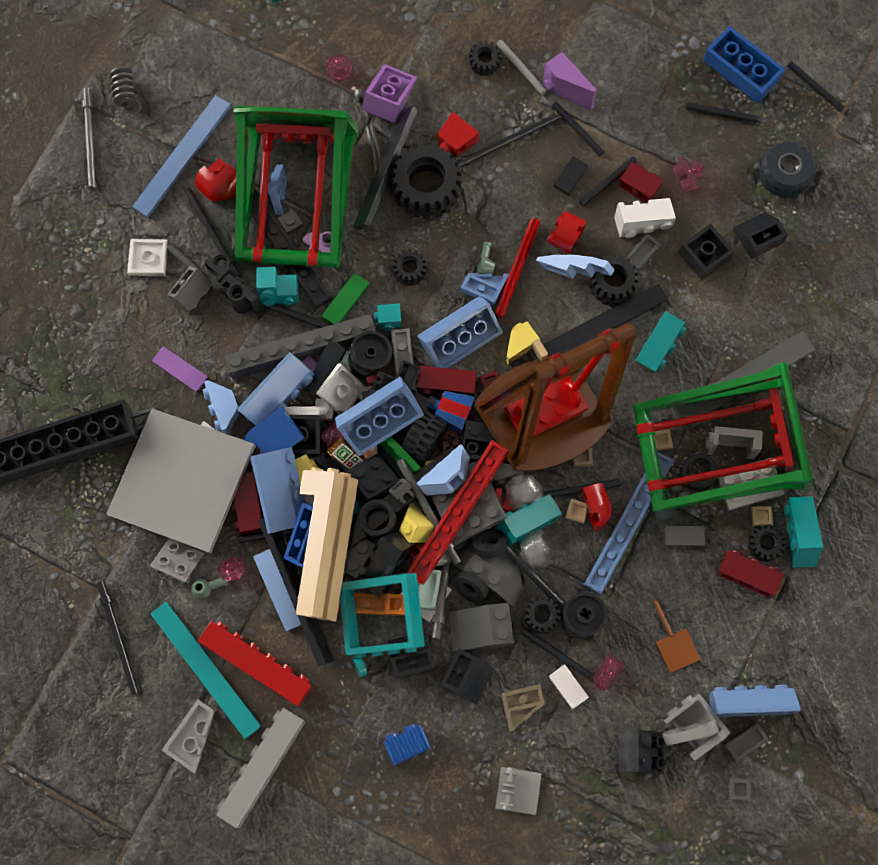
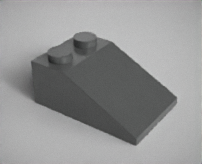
M509 603L449 612L453 652H457L458 648L463 651L513 646Z

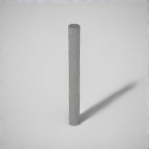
M499 40L496 45L537 91L543 95L547 91L545 87L502 40Z

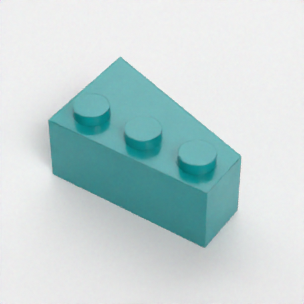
M665 311L636 358V361L654 372H657V370L661 371L667 362L664 360L668 353L672 354L676 347L675 341L678 337L681 338L687 329L685 328V322Z
M550 494L545 497L540 495L532 501V504L527 505L525 503L518 507L517 511L513 514L511 511L506 513L507 519L501 521L495 529L504 532L507 538V546L510 547L513 543L517 541L520 543L525 540L524 537L533 532L536 533L555 522L562 515V512Z
M813 496L789 497L787 505H784V515L787 517L788 522L787 530L789 533L792 568L816 567L823 550V543Z

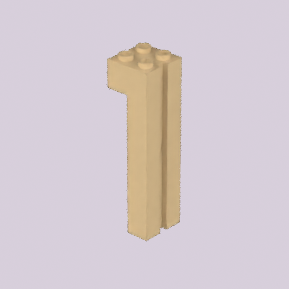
M312 468L311 471L303 470L300 494L314 495L315 498L296 615L327 621H336L358 485V480L351 478V474L339 473L337 469L328 468L327 471H324L320 468Z

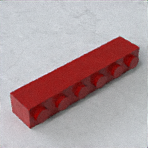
M212 621L209 623L199 638V643L300 708L313 688L309 684L310 680L301 674L297 677L292 673L294 669L286 664L280 666L276 663L277 658L269 653L266 656L259 652L261 648L254 643L246 644L243 642L244 637L234 632L232 635L226 631L228 627L219 621L216 624Z

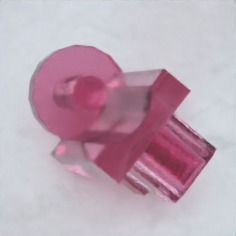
M684 156L680 157V162L672 167L676 177L678 178L686 173L688 178L680 182L684 192L692 189L698 191L701 188L694 175H697L699 179L703 177L704 164H697L694 160L691 162L692 168L690 169Z
M608 652L592 679L596 681L595 687L602 691H605L606 688L610 690L626 662L618 660V658Z

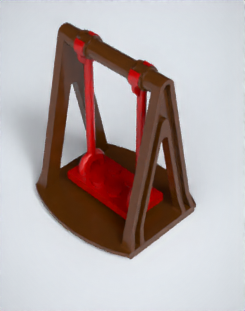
M626 323L616 329H607L599 333L597 338L563 354L556 353L543 361L538 359L517 366L498 377L481 393L475 402V408L496 442L510 451L506 458L514 471H538L570 461L592 447L608 430L612 423L611 410L636 337L635 328L631 323ZM604 354H610L611 360L599 399L597 400L586 380ZM586 366L583 372L580 373L579 369Z

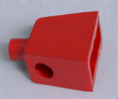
M452 112L439 131L437 140L440 147L444 148L445 153L449 151L452 155L458 157L479 141V132Z

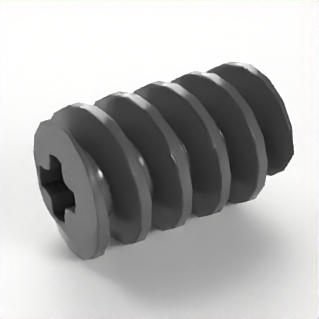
M120 66L110 72L113 103L120 108H131L137 104L133 87L134 82L132 81V70L128 67Z

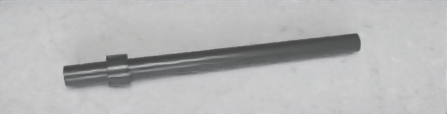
M83 88L82 110H84L88 188L95 189L92 129L93 102L91 101L90 88Z
M399 460L397 462L399 468L412 486V491L429 521L435 526V529L439 523L436 515L417 485L405 460ZM451 542L445 552L448 553L453 564L456 565L461 560L454 549L455 545Z
M451 563L442 565L436 612L432 619V624H434L433 640H440L441 626L444 625L445 616L443 612Z

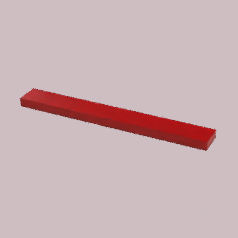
M493 440L490 442L406 574L416 573L417 582L422 585L426 583L510 452L508 449Z

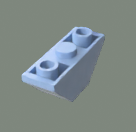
M209 380L204 381L205 389H202L205 400L209 399L211 405H208L211 416L215 415L217 420L214 421L216 431L228 435L239 416L234 394L230 389Z
M460 444L417 482V485L426 496L453 493L467 480L470 456L465 448Z

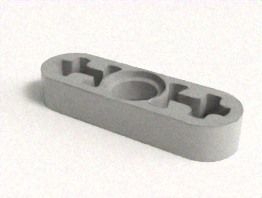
M708 721L672 729L662 735L666 745H672L709 737L718 733L719 730L715 721Z

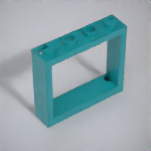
M416 573L342 583L340 604L346 655L354 654V658L366 657V653H371V656L383 655V651H388V655L400 653V649H405V653L416 652V647L425 646ZM402 583L408 642L360 647L353 590Z

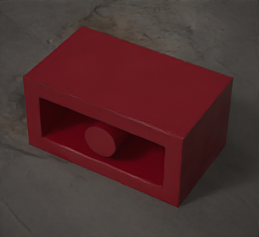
M631 162L620 178L618 187L647 204L659 192L663 180L658 175L646 171L641 165Z

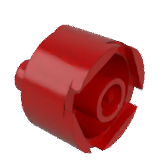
M563 211L555 223L557 227L551 232L547 242L570 255L574 250V244L578 243L587 221L568 211Z

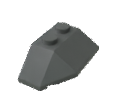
M487 541L482 544L485 546H491V544ZM472 544L456 552L461 562L456 565L451 562V567L459 572L470 571L484 580L490 593L505 603H509L511 607L514 606L523 592V585L519 567L505 553L494 558H482L474 553Z

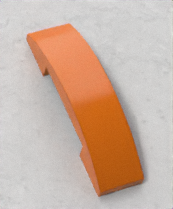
M354 593L356 614L405 615L403 595L386 594L378 598L374 594ZM339 599L338 612H341L340 599Z

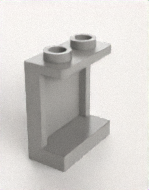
M715 426L713 431L709 433V437H706L705 449H708V455H712L718 445L747 448L746 459L754 460L762 450V431Z
M700 694L693 698L689 695L681 702L683 706L678 708L676 705L667 713L669 717L664 720L666 724L672 721L677 728L708 721L716 722L719 730L718 733L709 737L688 741L694 749L690 753L694 761L730 734V731Z

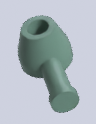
M483 242L482 254L477 268L478 274H493L495 263L488 258L492 246L490 242Z
M222 576V578L211 582L203 579L196 580L191 586V592L197 599H205L210 595L212 589L228 585L227 578ZM198 585L203 586L201 591H197Z

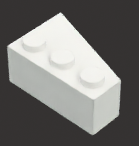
M670 198L649 200L647 204H640L639 201H634L633 205L625 206L623 202H620L617 205L614 219L620 238H631L636 234L651 233L660 228L662 230L669 229L674 225L676 217Z

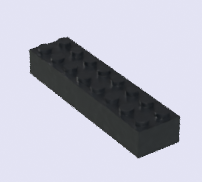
M123 399L1 438L0 485L138 441L139 436L130 405Z

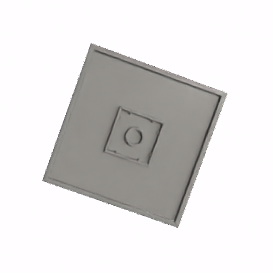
M152 409L106 515L211 554L256 445Z

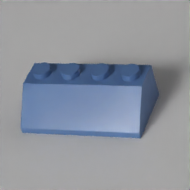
M479 296L417 335L436 367L449 368L502 334L503 331L490 304Z
M289 352L237 410L252 423L258 425L278 408H285L291 400L296 399L303 386L311 383L315 373Z
M398 377L337 416L335 420L337 429L356 454L360 456L422 417L424 413L403 379Z
M292 447L250 456L268 534L294 528L302 502L304 503V495L300 494L299 473L297 472Z
M766 685L755 686L753 690H747V686H737L735 690H727V687H715V691L709 693L710 708L718 717L791 715L801 711L794 688H787V685H775V689H767Z

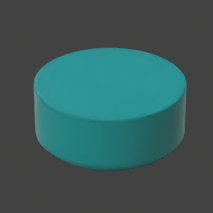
M354 658L353 663L359 677L366 676L367 669L363 659Z

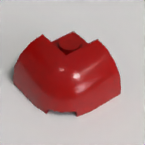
M219 158L210 167L206 168L203 166L199 170L195 179L196 189L212 202L229 201L236 196V170Z
M603 483L593 484L582 490V495L589 509L587 515L594 532L604 528L612 514L611 502Z

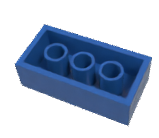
M731 26L706 49L703 58L704 62L756 103H759L781 80L785 68Z

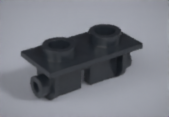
M328 448L314 457L317 465H320L324 471L332 468L339 470V473H346V470H348L343 463L332 455Z

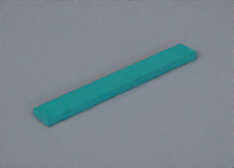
M165 602L154 610L151 616L243 738L246 740L262 726L170 605Z

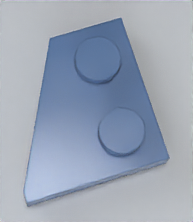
M276 165L274 172L271 173V181L268 183V195L271 197L275 215H283L280 200H285L287 184L284 165Z
M468 273L460 287V291L474 298L480 296L490 305L494 306L507 282L509 274L492 276V273Z

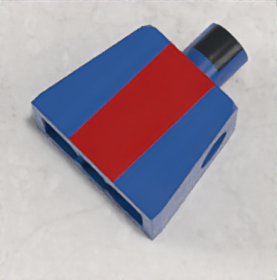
M445 391L441 400L430 397L427 408L435 410V416L447 422L446 428L461 436L466 420H468L474 405L475 397Z

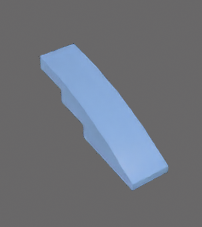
M550 255L536 259L543 269L572 279L576 273L592 278L595 271L608 276H612L614 272L613 267L608 261L588 256Z
M270 549L253 556L285 630L288 631L301 625Z

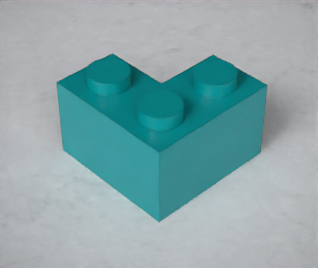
M257 267L256 288L261 305L273 306L275 303L292 305L298 303L297 275H277L276 267Z

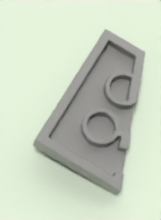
M197 699L162 749L163 752L194 774H196L215 711Z

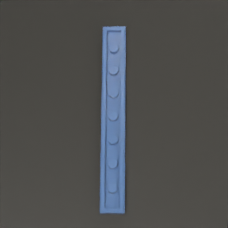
M216 95L134 203L132 208L135 211L149 218L230 109V103Z
M657 451L662 477L665 478L674 460ZM646 473L584 583V586L600 595L651 504V498L648 495V484L645 483L647 480Z

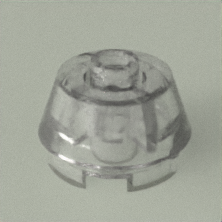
M532 474L517 475L506 484V502H509L512 509L523 507V504L531 501L532 503L543 497V487Z
M542 529L536 532L533 530L520 541V555L530 568H545L549 564L554 563L553 559H551L554 557L551 545L547 543L546 539H543L545 533Z

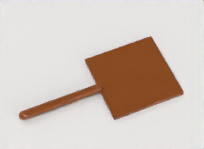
M654 601L669 634L668 637L656 641L669 672L672 673L700 661L701 658L687 629L673 634L658 601Z

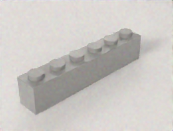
M285 708L276 712L272 719L274 721L273 725L262 734L261 738L263 741L260 746L256 745L252 750L250 762L248 764L245 763L239 771L240 778L237 782L233 781L228 789L230 794L226 800L222 799L216 810H218V813L216 815L237 829H240L305 724L304 720Z

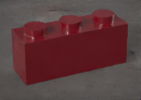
M420 366L417 392L421 393V395L432 396L434 394L442 397L444 392L448 391L474 397L477 371Z
M254 472L244 473L234 501L231 504L233 512L237 513V519L234 520L236 531H240L241 535L262 532L258 521L263 518Z
M728 550L725 553L716 574L717 576L772 599L776 596L784 575L779 572L778 568L764 566L761 564V561L755 558L748 559L743 557V554L736 550Z

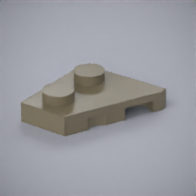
M540 684L501 692L510 732L515 730L524 720H527L536 710L545 705Z

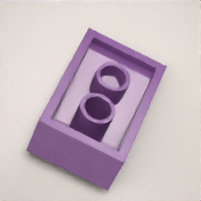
M563 52L545 64L543 84L547 90H551L554 95L590 110L594 108L596 88Z
M384 64L365 92L362 110L395 123L417 77Z

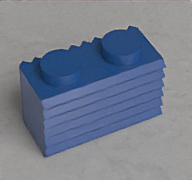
M414 723L404 728L406 732L399 735L395 732L386 737L387 741L383 743L394 766L431 748L421 725L416 726Z

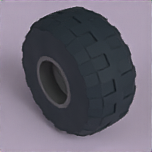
M788 141L776 143L765 152L759 166V178L764 187L772 194L784 198L795 197L805 192L811 185L816 173V162L812 153L805 146Z

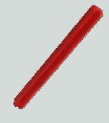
M531 218L495 310V316L503 318L509 306L540 224V220L536 218Z

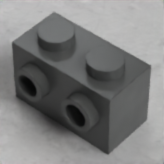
M188 267L167 296L181 309L190 312L196 308L200 298L209 291L212 282L198 268Z

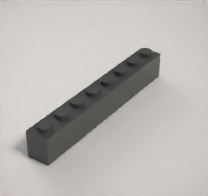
M371 314L224 355L229 374L233 380L275 368L289 352L298 359L304 360L307 356L321 355L329 340H333L346 348L351 346L354 338L360 333L376 330Z
M802 331L714 384L764 372L782 362H787L789 372L797 367L796 364L801 361L804 364L812 359V354L816 349ZM749 395L675 407L673 412L679 419L718 411L722 408L727 409L734 404L735 400L739 399L741 401ZM702 422L683 425L685 430L690 427L694 429Z

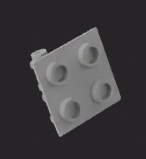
M169 538L150 567L154 568L157 572L165 573L166 576H171L172 579L175 578L181 581L182 584H188L191 579L190 574L204 553Z
M501 767L495 808L536 815L542 773Z

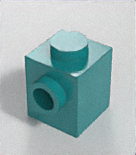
M400 303L377 305L378 312H374L375 323H379V329L391 331L394 328L402 327Z

